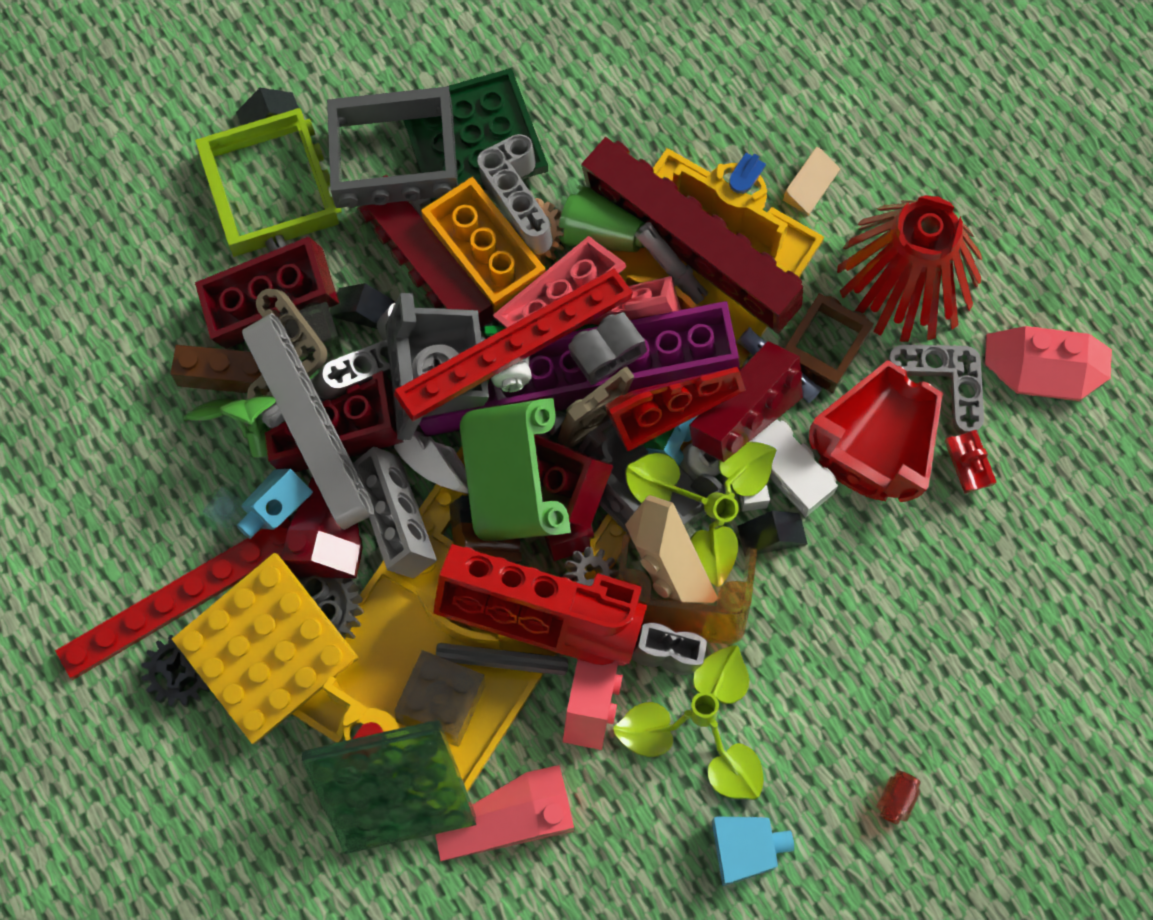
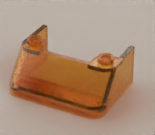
M623 533L618 580L641 586L642 589L638 603L647 605L642 625L647 623L661 624L670 628L675 633H695L710 643L730 645L739 642L743 638L752 601L757 557L756 548L747 547L743 581H729L725 583L718 592L717 606L650 598L651 582L647 574L638 569L626 568L630 534Z

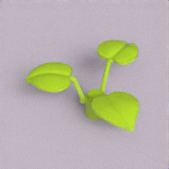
M747 442L746 445L725 462L719 461V471L727 478L724 482L726 494L714 492L705 498L674 486L680 478V470L676 461L663 453L647 454L628 464L625 470L626 482L632 495L640 503L649 495L670 502L672 492L704 504L706 514L715 519V521L710 523L709 531L699 530L690 537V540L710 582L714 586L720 587L729 576L738 553L736 534L731 528L723 526L724 522L732 521L738 514V503L734 499L735 494L732 493L731 487L735 493L742 496L758 494L769 480L777 450L764 443Z
M738 645L720 649L704 659L703 664L694 673L693 683L698 694L692 699L691 710H686L684 715L674 724L670 725V714L663 706L654 702H644L630 709L621 721L613 727L615 736L627 749L641 756L657 757L665 754L672 748L673 736L670 731L677 730L688 719H691L700 727L710 726L717 751L721 755L714 758L708 766V780L712 788L720 795L732 799L756 800L761 795L764 776L757 754L751 748L741 743L732 745L725 752L716 721L719 702L723 704L736 703L746 695L749 688V673Z

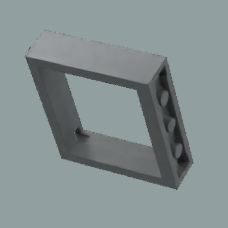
M449 86L327 99L330 189L336 208H354L362 205H384L390 202H414L418 199L440 198L458 186L453 110ZM442 116L445 171L342 182L340 127Z

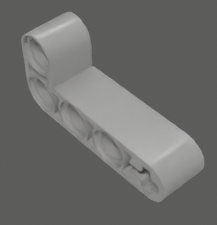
M517 134L483 150L478 156V167L483 185L507 221L534 254H542L547 252L552 246L550 222L521 179V177L533 171L536 161L531 139L528 136Z
M395 303L377 321L378 332L383 341L330 361L318 372L312 384L319 397L322 399H333L347 393V388L357 383L362 385L373 379L372 375L383 370L386 376L391 375L385 325ZM380 355L384 356L388 360V363L385 362ZM354 366L359 367L362 373L357 372Z

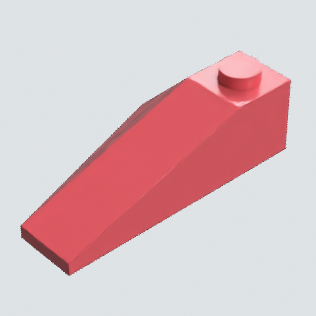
M588 236L493 314V317L502 326L507 328L613 268L620 274L627 266L621 259Z
M672 276L629 286L633 292L630 300L587 324L599 325L608 315H617L622 312L626 314L629 320L681 310Z
M560 765L526 772L452 816V818L434 827L440 861L574 832Z

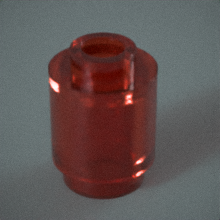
M897 770L894 776L889 777L876 805L881 811L880 816L894 824H899L900 821L907 822L921 793L919 789L921 781L906 772Z

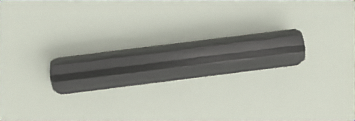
M438 643L436 647L435 657L437 661L562 676L566 675L568 671V659L566 657Z

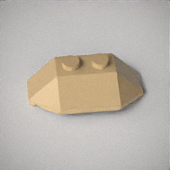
M649 495L625 525L642 559L641 564L648 571L653 581L654 590L664 598L670 597L680 602L714 603L718 597L674 503Z

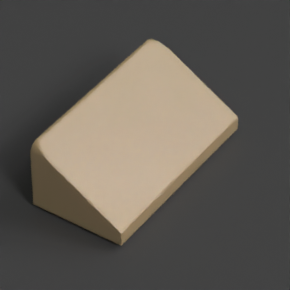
M816 146L786 189L783 201L809 216L839 173L840 168L822 149Z

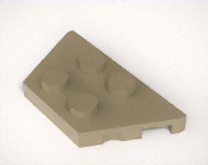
M627 366L584 399L575 401L567 408V414L561 424V430L557 438L560 444L571 448L582 443L590 431L610 418L604 405L619 396L627 394L634 379V375Z

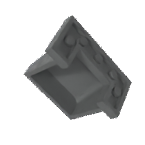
M400 293L385 326L397 439L411 440L423 417L484 406L489 398L488 384L490 379L412 422L394 396L395 389L413 380L412 363L417 354L424 348L437 344L450 346L460 354L484 341L485 338L481 337L478 310L415 308L413 293ZM436 360L437 365L435 367L440 365L438 360Z

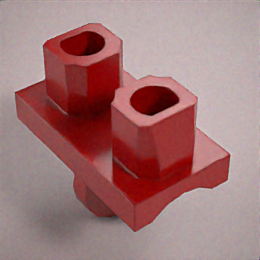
M977 430L945 439L946 447L964 494L993 486L997 483L987 458L988 453L983 448Z

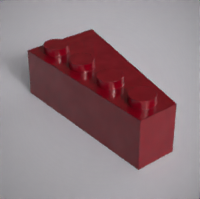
M767 341L740 370L746 391L703 412L689 424L692 445L725 462L746 445L747 442L751 441L803 398L800 356Z
M383 370L372 375L373 379L362 385L357 383L347 388V393L332 401L327 399L322 402L349 457L364 454L373 446L382 449L404 442L397 439L392 382ZM286 422L265 432L268 462L274 468L291 469L294 473L309 469Z

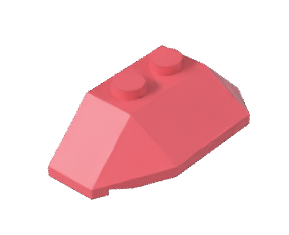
M1023 326L986 335L985 365L1016 394L1081 401L1111 378L1112 349L1088 333Z

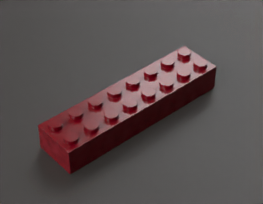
M605 136L582 162L581 166L587 187H590L645 223L651 222L659 235L681 261L689 265L775 333L779 334L800 310L804 286L801 285L802 281L796 274L789 270L784 272L776 266L777 262L771 255L764 251L759 253L751 247L752 243L743 234L737 233L735 235L726 228L727 224L722 218L716 214L710 216L702 210L703 207L697 199L690 195L685 197L677 191L678 187L673 181L667 177L662 179L656 175L648 162L641 158L636 160L632 157L629 149L623 143L617 140L613 142Z

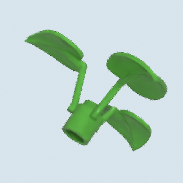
M267 395L256 396L248 400L216 399L199 405L184 415L183 418L184 421L209 420L221 415L234 418L242 430L243 437L248 440L251 456L264 457L268 456L265 432L273 428H269L262 420H257L256 418L264 410L271 407L276 402V399L273 396Z

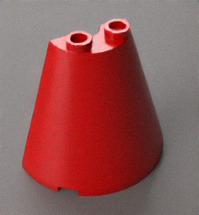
M887 360L815 417L809 430L811 448L817 449L821 456L818 460L822 467L828 468L838 482L863 496L885 502L888 497L898 498L900 502L918 498L929 486L943 392L924 381L919 383L912 382L907 377V371L904 368Z

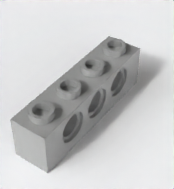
M373 446L352 463L374 507V514L369 516L387 570L415 578L436 562L437 559L400 456Z

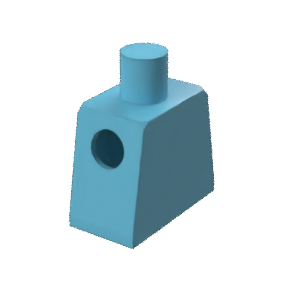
M291 469L273 470L241 505L247 515L236 526L249 539L261 528L274 530L313 491Z
M719 816L714 817L711 821L722 886L774 870L778 867L777 853L794 851V840L791 830L772 833L769 818Z

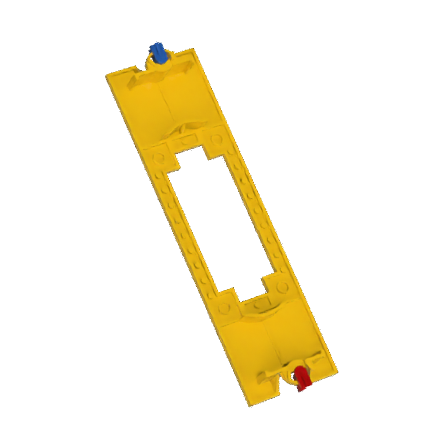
M666 148L653 167L656 175L662 179L667 177L673 181L678 187L677 191L685 197L690 195L697 199L703 207L702 210L710 216L716 214L722 218L727 224L726 228L735 235L741 233L746 236L752 243L751 247L759 253L764 251L771 255L777 262L776 266L784 272L789 270L799 278L801 277L823 243L824 236L773 207L768 212L763 210L767 198V189L760 174L766 167V163L760 161L758 155L753 154L751 156L745 153L739 163L718 164L717 168L709 172ZM727 173H732L729 183L726 182L723 176ZM753 185L759 188V190L753 193L752 195L747 194V192L752 188ZM646 247L640 248L637 252L608 250L626 264L627 267L620 273V276L628 286L669 276ZM693 270L692 274L704 289L708 291V295L703 296L705 298L703 301L695 304L677 285L675 286L681 310L727 301L735 342L749 327L760 337L763 336L768 328L695 270ZM736 343L741 370L751 353ZM692 440L683 442L680 447L681 451L691 444ZM461 447L457 455L465 466L463 448ZM436 484L420 506L419 512L437 561L415 578H410L387 570L383 560L360 594L363 601L358 605L364 613L355 616V618L361 623V627L351 628L350 631L356 636L355 639L345 638V641L359 658L336 678L330 676L323 688L292 713V715L338 745L345 738L348 746L342 756L361 771L366 768L370 761L373 763L389 762L400 757L408 749L394 781L452 818L545 673L437 661L435 657L437 644L447 643L556 656L557 652L433 614L439 574L450 546L453 544L452 540L443 535L451 523L449 504L462 495L469 496L468 494ZM607 514L595 532V538L590 540V545L594 556H596L600 549L605 551V555L602 558L605 562L611 557L614 558L615 562L609 567V569H612L632 538ZM594 570L587 572L584 577L587 580L594 579L596 572ZM356 725H362L353 739H351L350 732L352 728ZM386 739L390 743L389 751L383 756L376 755V751L383 740Z

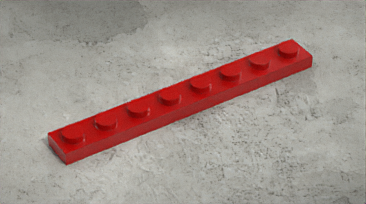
M613 268L395 389L394 396L413 422L632 298L633 292L616 269Z
M286 518L274 530H260L251 539L247 538L55 650L70 679L78 678L236 585L273 553L278 554L281 558L287 531L291 524L289 519Z

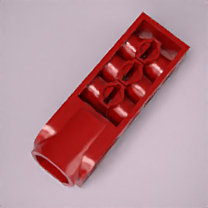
M451 544L439 574L433 614L592 664L607 665L618 661L629 665L647 605L638 603L642 588L635 584L597 573L593 584L587 586L566 577H557L541 572L533 567H525L509 562L501 557L483 554L469 547Z

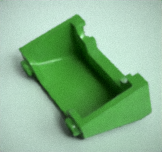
M553 398L472 410L462 417L460 433L474 532L479 539L483 541H502L571 533L569 515L564 505L558 501H542L534 435L546 433L553 427L555 423Z

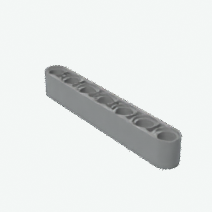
M271 313L243 329V337L273 397L276 399V403L337 524L345 530L373 515V504L280 320Z

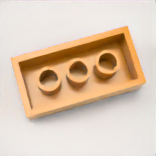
M473 176L421 210L425 223L489 300L494 314L546 271V268Z

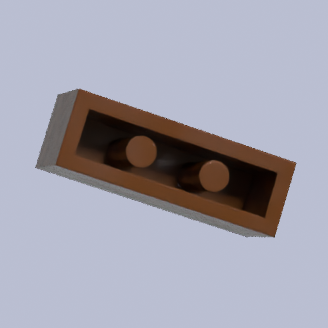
M186 345L175 346L170 373L178 387L247 393L250 385L262 375L251 352ZM260 389L262 395H266L270 389Z

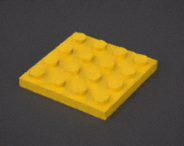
M276 553L268 557L172 638L173 642L251 744L258 743L318 693L330 676L336 678L359 658Z

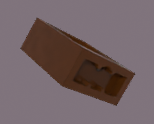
M819 293L785 349L800 356V367L803 374L815 384L834 394L868 338L874 323L869 321L868 317L863 313L845 308L836 298ZM819 311L859 333L837 370L797 348Z

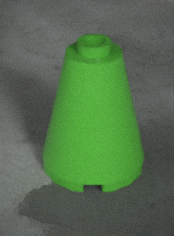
M579 185L576 187L580 190L577 195L570 194L559 221V227L564 229V237L559 235L562 244L576 247L585 238L590 236L607 250L637 252L640 248L645 247L635 237V233L639 231L638 229L646 224L644 221L590 187Z

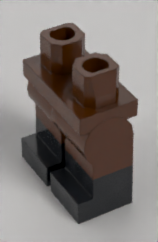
M462 495L449 504L454 545L469 547L477 552L493 557H501L512 563L519 564L522 562V553L519 552L520 539L483 541L477 537L472 524L469 496Z

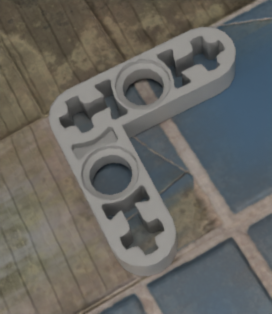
M898 345L893 348L888 360L904 368L907 371V376L951 377L954 428L961 435L972 430L979 431L984 422L981 358L976 349L969 346ZM917 353L921 354L919 359L920 367H916L917 361H908L905 367L901 366L900 361H895L900 354H904L907 360H915ZM931 354L939 356L942 360V366L931 368L926 363V356ZM962 355H966L969 361H973L967 369L968 375L962 376L964 373L963 362H958ZM962 384L970 385L975 391V396L972 398L962 397L959 394L958 387ZM975 404L976 406L970 408V418L976 420V422L971 427H967V423L961 421V419L966 415V406Z

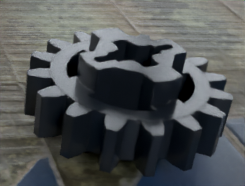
M169 635L168 644L164 645L158 640L156 644L159 650L157 652L151 650L146 652L152 659L150 662L142 663L141 666L148 670L149 674H145L141 679L145 683H151L146 689L150 695L159 692L156 697V701L162 704L168 698V705L171 708H175L178 700L181 701L184 707H189V698L193 697L200 702L201 696L199 692L201 690L210 692V689L173 642L172 638L174 636ZM173 651V655H172V656H170L169 658H167L165 661H162V659H163L167 654H169L170 652ZM181 664L186 671L185 673H179L178 678H176L171 673L172 669H178ZM157 675L167 679V690L163 689L160 685ZM197 681L190 689L183 691L187 684Z

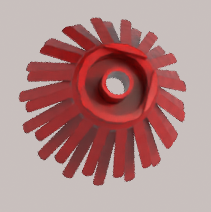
M925 195L919 197L918 200H902L901 204L880 206L876 208L878 211H895L862 219L858 223L861 226L858 230L877 227L851 238L844 245L843 249H848L886 232L840 263L837 267V273H841L845 269L849 271L885 247L840 290L842 299L853 289L856 294H859L887 265L855 309V311L864 314L870 306L872 312H878L894 287L875 326L874 333L880 336L883 334L901 296L894 316V322L897 324L902 323L906 314L900 341L909 342L924 287L920 325H928L927 341L935 339L941 276L944 315L946 320L950 319L952 330L957 327L958 313L953 264L967 309L971 310L973 301L962 259L974 286L978 287V284L981 283V275L974 263L975 261L969 248L979 260H982V256L970 238L974 237V235L963 223L961 216L958 218L953 212L955 207L949 201L938 196Z

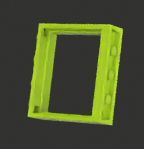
M301 108L195 140L233 257L266 247L265 242L271 237L274 243L277 244L275 238L277 235H282L285 241L339 224L337 214L342 213V210L335 207L333 197L330 196L328 190L330 187V174L328 169H321L319 162L324 161V157L319 143H312L310 136L316 134L310 118L304 119ZM298 131L325 210L240 236L214 157Z

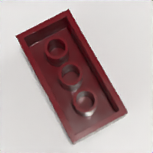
M309 236L195 282L210 339L225 349L245 342L242 333L243 329L263 318L257 310L256 300L258 295L265 289L283 291L304 318L339 304L323 248ZM269 298L271 304L268 309L277 310L281 316L287 314L280 312L275 306L277 298ZM295 320L288 321L286 325L295 322Z
M535 434L534 440L542 501H558L567 509L570 523L590 528L613 465Z

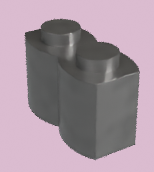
M624 312L617 315H608L600 322L596 329L578 333L568 345L571 357L591 385L606 379L619 368L631 364L647 352L645 340Z
M647 623L643 624L640 628L631 659L644 666H662L674 674L690 675L703 664L707 641L695 633H675L664 625Z

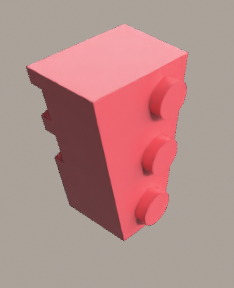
M577 660L566 713L563 743L602 750L607 723L614 724L617 704L611 703L612 695H619L623 675L617 674L618 665L625 666L624 663L614 661L607 665H597Z

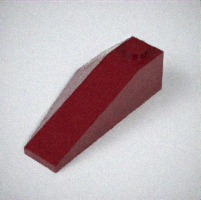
M312 476L308 487L313 493L298 507L287 531L281 559L296 577L357 578L363 551L358 523L345 530L337 524Z

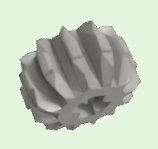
M586 547L584 556L579 551H575L572 554L574 561L565 562L564 567L570 572L565 573L562 577L591 586L594 579L587 580L584 577L587 572L594 570L596 574L599 573L615 578L619 575V571L609 569L615 560L611 557L605 562L602 559L605 555L603 549H600L596 556H594L592 548Z

